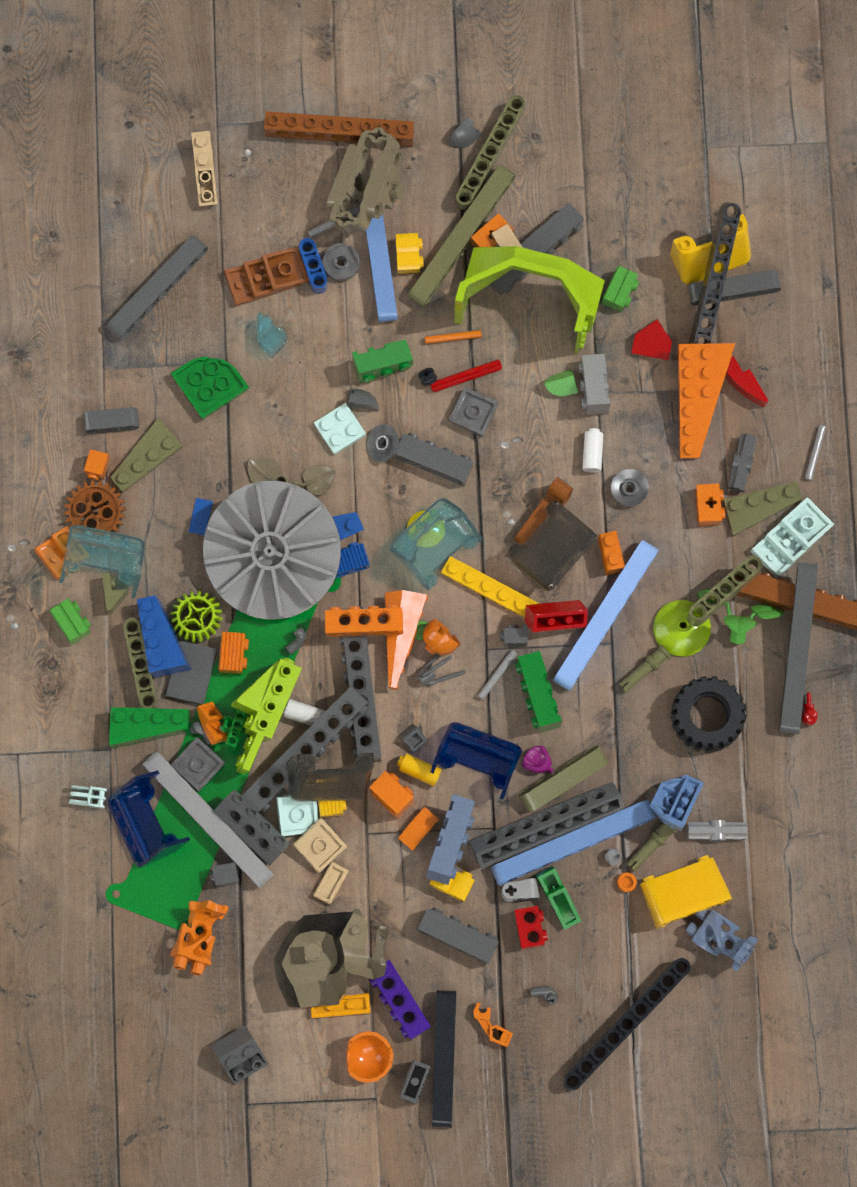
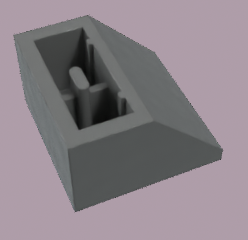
M246 1025L211 1045L234 1085L268 1065L267 1060Z

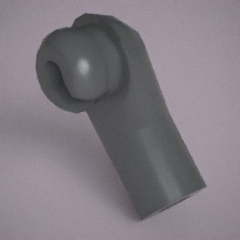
M298 628L294 632L297 638L285 647L290 655L301 648L307 638V632H304L303 628Z
M197 721L190 725L189 729L192 734L198 733L202 735L205 745H212L204 732L201 722Z
M549 986L530 987L531 997L542 996L550 1005L557 1003L558 995Z

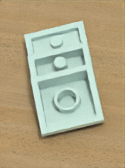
M807 497L750 552L754 556L759 557L762 564L778 578L808 551L834 523Z

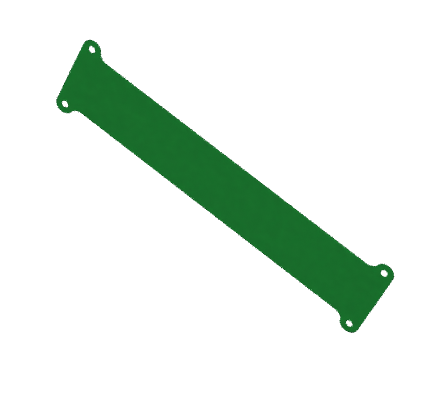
M340 577L334 579V584L331 585L327 592H334L341 586ZM318 602L308 610L284 619L256 618L237 610L228 632L245 633L246 639H249V648L245 650L244 658H247V669H243V674L220 673L219 653L212 671L204 704L213 702L222 716L228 715L233 718L236 708L231 707L232 702L279 659L288 658L295 661L299 649L290 655L285 647L297 638L294 632L298 628H303L304 632H307ZM197 709L195 711L191 724L197 721L200 722ZM246 713V716H245V721H246L247 717H250V715L247 714V713ZM237 714V717L242 718V715ZM221 718L220 723L223 726L224 720ZM228 723L227 727L231 728V723ZM234 723V726L236 728H240V724L237 725ZM243 726L240 733L242 739L238 740L234 750L232 747L224 746L226 741L207 746L226 763L208 784L198 792L188 783L213 811L233 790L241 794L249 772L243 775L236 772L237 766H235L239 755H242L245 751L243 748L247 737H250L244 733L246 728ZM186 733L177 758L196 737L205 744L203 736L198 733ZM230 738L229 742L233 744L234 739ZM165 788L127 879L122 883L110 885L106 890V899L113 905L179 930L181 925L186 923L189 918V901H198L219 845ZM118 890L120 896L114 898L112 895L113 891ZM201 926L196 928V934L201 931Z

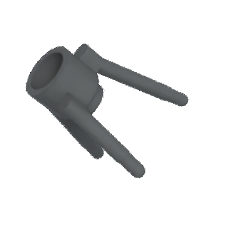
M436 654L416 674L424 686L429 684L431 687L435 683L463 675L466 671L463 670L433 679L436 677L433 671L452 659L450 655L431 668L430 666L440 657V655Z

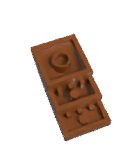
M298 247L265 254L259 259L243 262L241 266L224 270L235 306L263 299L309 282Z

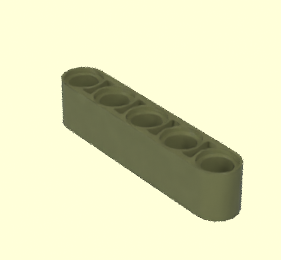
M749 556L693 604L687 616L689 624L692 626L702 625L754 580L761 570V559L757 556ZM752 564L756 566L757 569L752 570L748 567V565ZM734 577H741L743 581H736ZM725 588L729 593H722L720 589ZM711 600L715 605L710 606L706 601ZM697 612L701 614L702 617L696 618L693 616L692 613Z
M129 618L124 622L123 629L139 702L142 708H157L158 699L153 676L149 673L142 628L137 619ZM132 624L138 626L135 632H129L128 627ZM134 643H141L142 646L139 650H132ZM144 661L146 665L142 669H137V662ZM147 679L150 681V684L145 688L141 687L140 682ZM153 698L154 702L151 706H145V699Z
M599 745L593 746L520 792L519 797L528 812L535 811L606 766L608 760Z

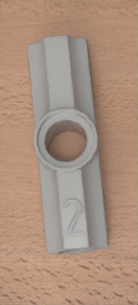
M724 820L688 822V840H709L711 842L747 840V822H726Z

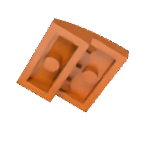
M68 526L59 530L51 536V539L35 548L36 554L56 580L65 576L90 556Z

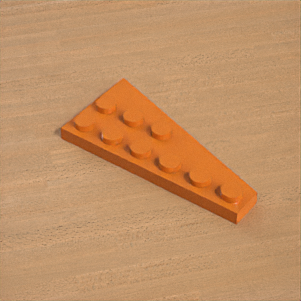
M735 343L678 344L679 458H700Z

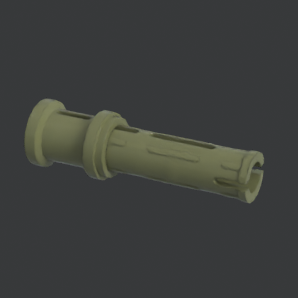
M659 645V649L651 656H646V661L618 683L625 693L652 670H658L665 660L672 658L662 645Z
M663 823L657 831L651 833L649 841L626 864L631 867L636 862L631 868L636 872L643 862L659 846L665 845L667 838L672 833H676L677 830Z

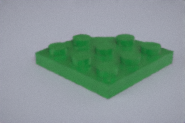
M199 357L185 363L170 373L202 420L249 390V386L236 368L223 359Z

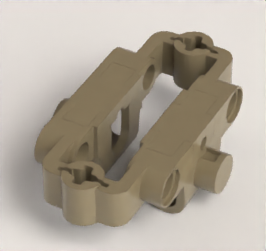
M377 127L372 131H364L360 136L358 144L352 143L348 146L339 171L334 177V184L327 199V208L331 210L330 219L349 235L355 234L357 231H366L372 218L379 219L384 208L392 209L395 199L401 200L405 196L406 188L398 175L403 161V155L398 151L400 144L381 127ZM372 145H376L382 152L370 174L366 164ZM351 202L361 203L357 218L348 212Z

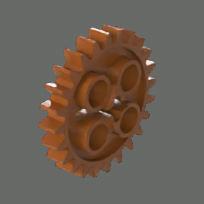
M91 480L90 486L84 482V488L77 485V493L71 491L73 498L67 497L70 504H64V506L69 511L64 512V515L69 516V518L65 522L72 523L68 528L70 530L75 529V535L81 533L80 538L82 540L87 536L89 542H91L93 537L96 542H99V537L106 541L107 534L113 537V530L119 532L116 527L117 525L123 526L120 518H126L125 515L121 514L126 508L121 507V505L125 501L118 500L121 497V493L114 494L116 491L115 487L109 490V483H106L103 487L102 481H99L98 485H96L95 481ZM97 493L102 494V500L95 503L93 501L94 495ZM109 501L108 505H105L102 508H100L102 505L105 504V502ZM85 504L86 511L82 514L78 513V506ZM92 508L98 509L97 515L91 514L93 512ZM107 509H112L113 511L110 518H104V512ZM88 516L83 522L81 521L83 517ZM91 520L97 521V526L94 529L88 528V523Z

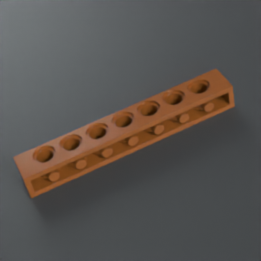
M265 111L264 133L265 137L358 143L364 131H372L377 127H381L386 133L391 134L400 146L413 147L414 121Z

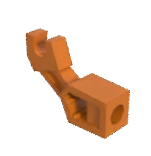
M477 1002L473 1011L474 1019L478 1020L489 1037L490 1042L507 1048L513 1033L498 1025L492 1026L490 1023L491 1008L487 1007V1011L481 1013L479 1011L481 1004ZM496 1029V1031L503 1032L499 1041L494 1037L492 1038V1030Z

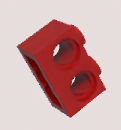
M538 906L514 910L521 950L544 947V941H548L546 929L542 930L541 922H544L543 911L538 910ZM527 913L535 916L533 923H527L524 920V916ZM536 933L539 940L534 943L530 942L527 937L528 934Z

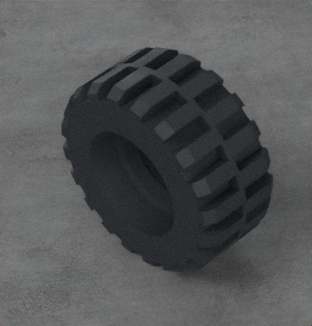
M703 676L698 680H691L677 694L672 705V727L677 732L676 736L679 740L682 739L687 747L692 746L698 752L700 750H704L705 753H711L714 750L718 752L725 747H729L740 735L746 721V704H743L742 700L744 698L741 694L737 693V688L734 685L730 686L727 684V680L723 679L721 681L715 676L711 678ZM704 697L713 698L725 707L727 713L726 721L717 731H703L692 722L690 716L691 707L698 699Z

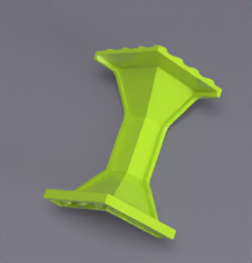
M518 246L473 248L465 280L460 282L455 298L454 323L462 325L467 303L471 296L510 270L515 269L561 281L578 315L574 329L575 332H578L575 353L578 354L579 349L584 348L586 334L592 331L605 280L569 259Z

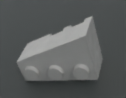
M605 354L582 355L581 362H578V371L582 373L583 380H580V391H584V398H581L582 409H585L586 415L608 414L611 403L610 398H608L609 386L606 376Z

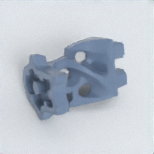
M706 909L698 912L696 916L704 921L699 928L691 922L686 932L693 937L692 941L709 953L715 956L722 953L730 957L734 961L731 965L732 968L738 972L752 954L759 939L756 937H749L747 939L734 935V932L738 931L740 927L714 910L709 911ZM721 925H728L730 927V930H722ZM711 940L717 943L716 948H712L709 945ZM726 940L732 941V949L725 947Z

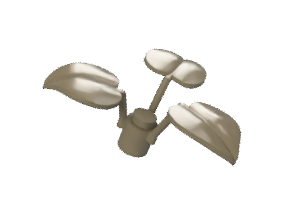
M272 459L248 460V473L252 483L282 481L302 487L307 486L308 492L315 496L327 493L336 475V471L328 466H311L303 472L302 477L305 483H301L292 479L288 480L284 475H280L279 465Z

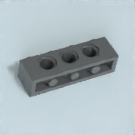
M233 790L213 811L269 866L290 845L285 837L236 790Z

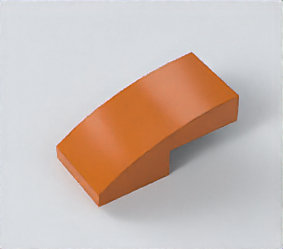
M209 702L199 705L197 707L199 719L211 744L214 745L226 741L227 733L219 730V727L222 726L220 720L223 716L215 704Z
M424 807L398 839L413 851L440 819Z

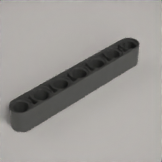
M192 235L109 321L106 328L119 340H123L205 255L208 247Z

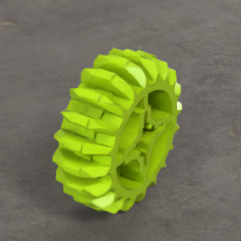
M190 591L191 597L183 594L185 600L182 601L178 598L177 602L180 605L174 604L172 606L176 610L171 612V616L176 617L171 619V623L176 624L173 627L174 631L179 630L178 636L180 637L185 634L184 639L186 641L190 636H192V642L196 641V637H199V641L203 642L202 636H206L209 640L210 636L208 633L211 632L215 635L216 631L213 628L220 629L221 627L216 623L223 620L222 617L218 616L222 614V610L217 609L220 604L214 603V597L208 600V593L201 597V591L197 592V596H194L193 591ZM192 603H203L208 607L196 608ZM188 607L189 615L185 617V620L181 621L182 612ZM192 610H194V612L197 613V615H200L199 617L201 624L198 620H196V618H194ZM212 612V619L209 625L205 627L203 621L208 616V613ZM197 625L200 630H189L185 626Z

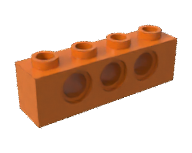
M388 605L387 608L368 606V609L352 606L348 607V610H341L340 607H331L329 610H325L326 637L404 634L403 609L399 608L398 605ZM363 616L370 619L365 625L359 623V619ZM381 616H387L389 621L381 624L378 619ZM348 617L350 622L347 625L340 624V619Z

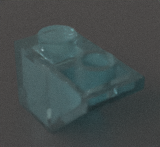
M259 312L257 314L258 346L273 358L288 343L287 333L281 327L277 329L273 325V320L268 315L264 316Z

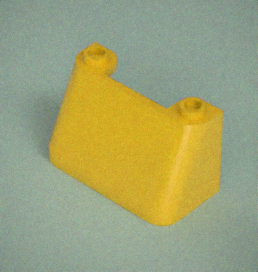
M744 214L740 215L728 271L747 264L751 258L748 224ZM682 236L673 240L670 255L683 283L689 285L704 280L712 241L696 246L694 240L689 236ZM724 243L719 245V253H723L725 251ZM720 262L714 265L715 272L721 269Z
M706 855L698 858L697 863L656 878L652 875L643 879L640 887L656 929L711 907L724 905L732 900L731 894L713 857L709 858Z

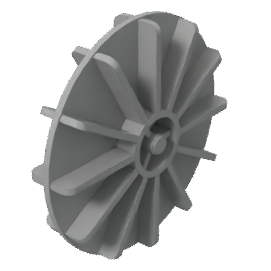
M261 481L234 491L216 508L209 520L204 535L203 561L214 588L232 607L256 618L284 619L308 610L327 593L334 582L340 564V536L330 512L312 493L287 482Z

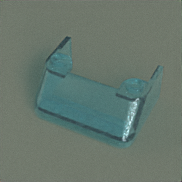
M80 525L71 526L66 542L59 583H63L66 572H79L81 565L119 573L118 578L123 584L133 586L131 598H135L142 574L145 543L137 537Z

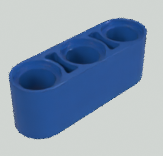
M304 238L299 244L300 256L312 291L322 294L328 287L327 277L314 240ZM306 246H310L313 248L309 252L303 250V248ZM311 263L318 264V267L315 269H311L308 266ZM317 280L324 282L321 286H316L314 283Z

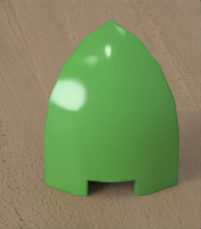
M572 370L555 374L545 380L544 384L547 390L554 395L568 396L578 393Z

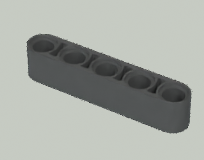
M770 270L726 277L721 301L779 292L781 285L778 271ZM703 281L688 285L691 305H698ZM712 281L709 285L711 291L717 287L716 281ZM709 299V300L706 301L705 304H709V303H713V302H712L711 299Z

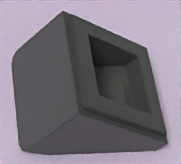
M411 724L398 735L412 753L428 741L414 724Z

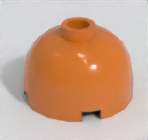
M432 619L423 631V640L426 643L425 649L432 655L436 653L440 656H446L454 652L461 643L437 619Z

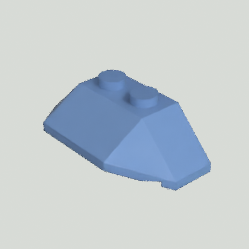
M688 775L661 782L650 807L664 824L682 831L704 783Z

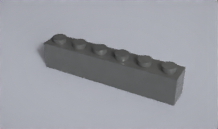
M568 203L524 240L521 246L526 249L553 255L556 247L559 245L563 246L570 239V235L573 233L577 234L583 228L584 218ZM512 269L489 285L499 295H502L504 292L507 294L513 289L514 283L518 280L521 282L528 274L527 272Z

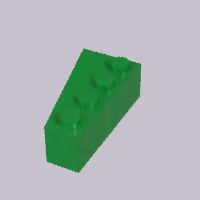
M537 651L518 656L515 667L517 674H521L523 681H520L522 691L526 692L528 696L525 702L528 711L532 710L533 718H531L533 729L537 728L538 733L560 728L562 719L560 715H557V703L554 698L552 699V687L546 678L547 671L541 652Z
M111 707L109 746L111 749H116L126 745L129 746L162 737L166 738L190 732L191 713L189 709Z

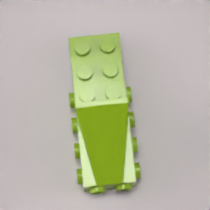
M279 659L231 704V707L250 715L243 726L246 728L244 733L250 737H247L243 745L245 751L242 755H239L235 764L237 766L236 772L242 775L250 771L262 741L267 742L272 739L302 668L294 665L295 662L291 659Z

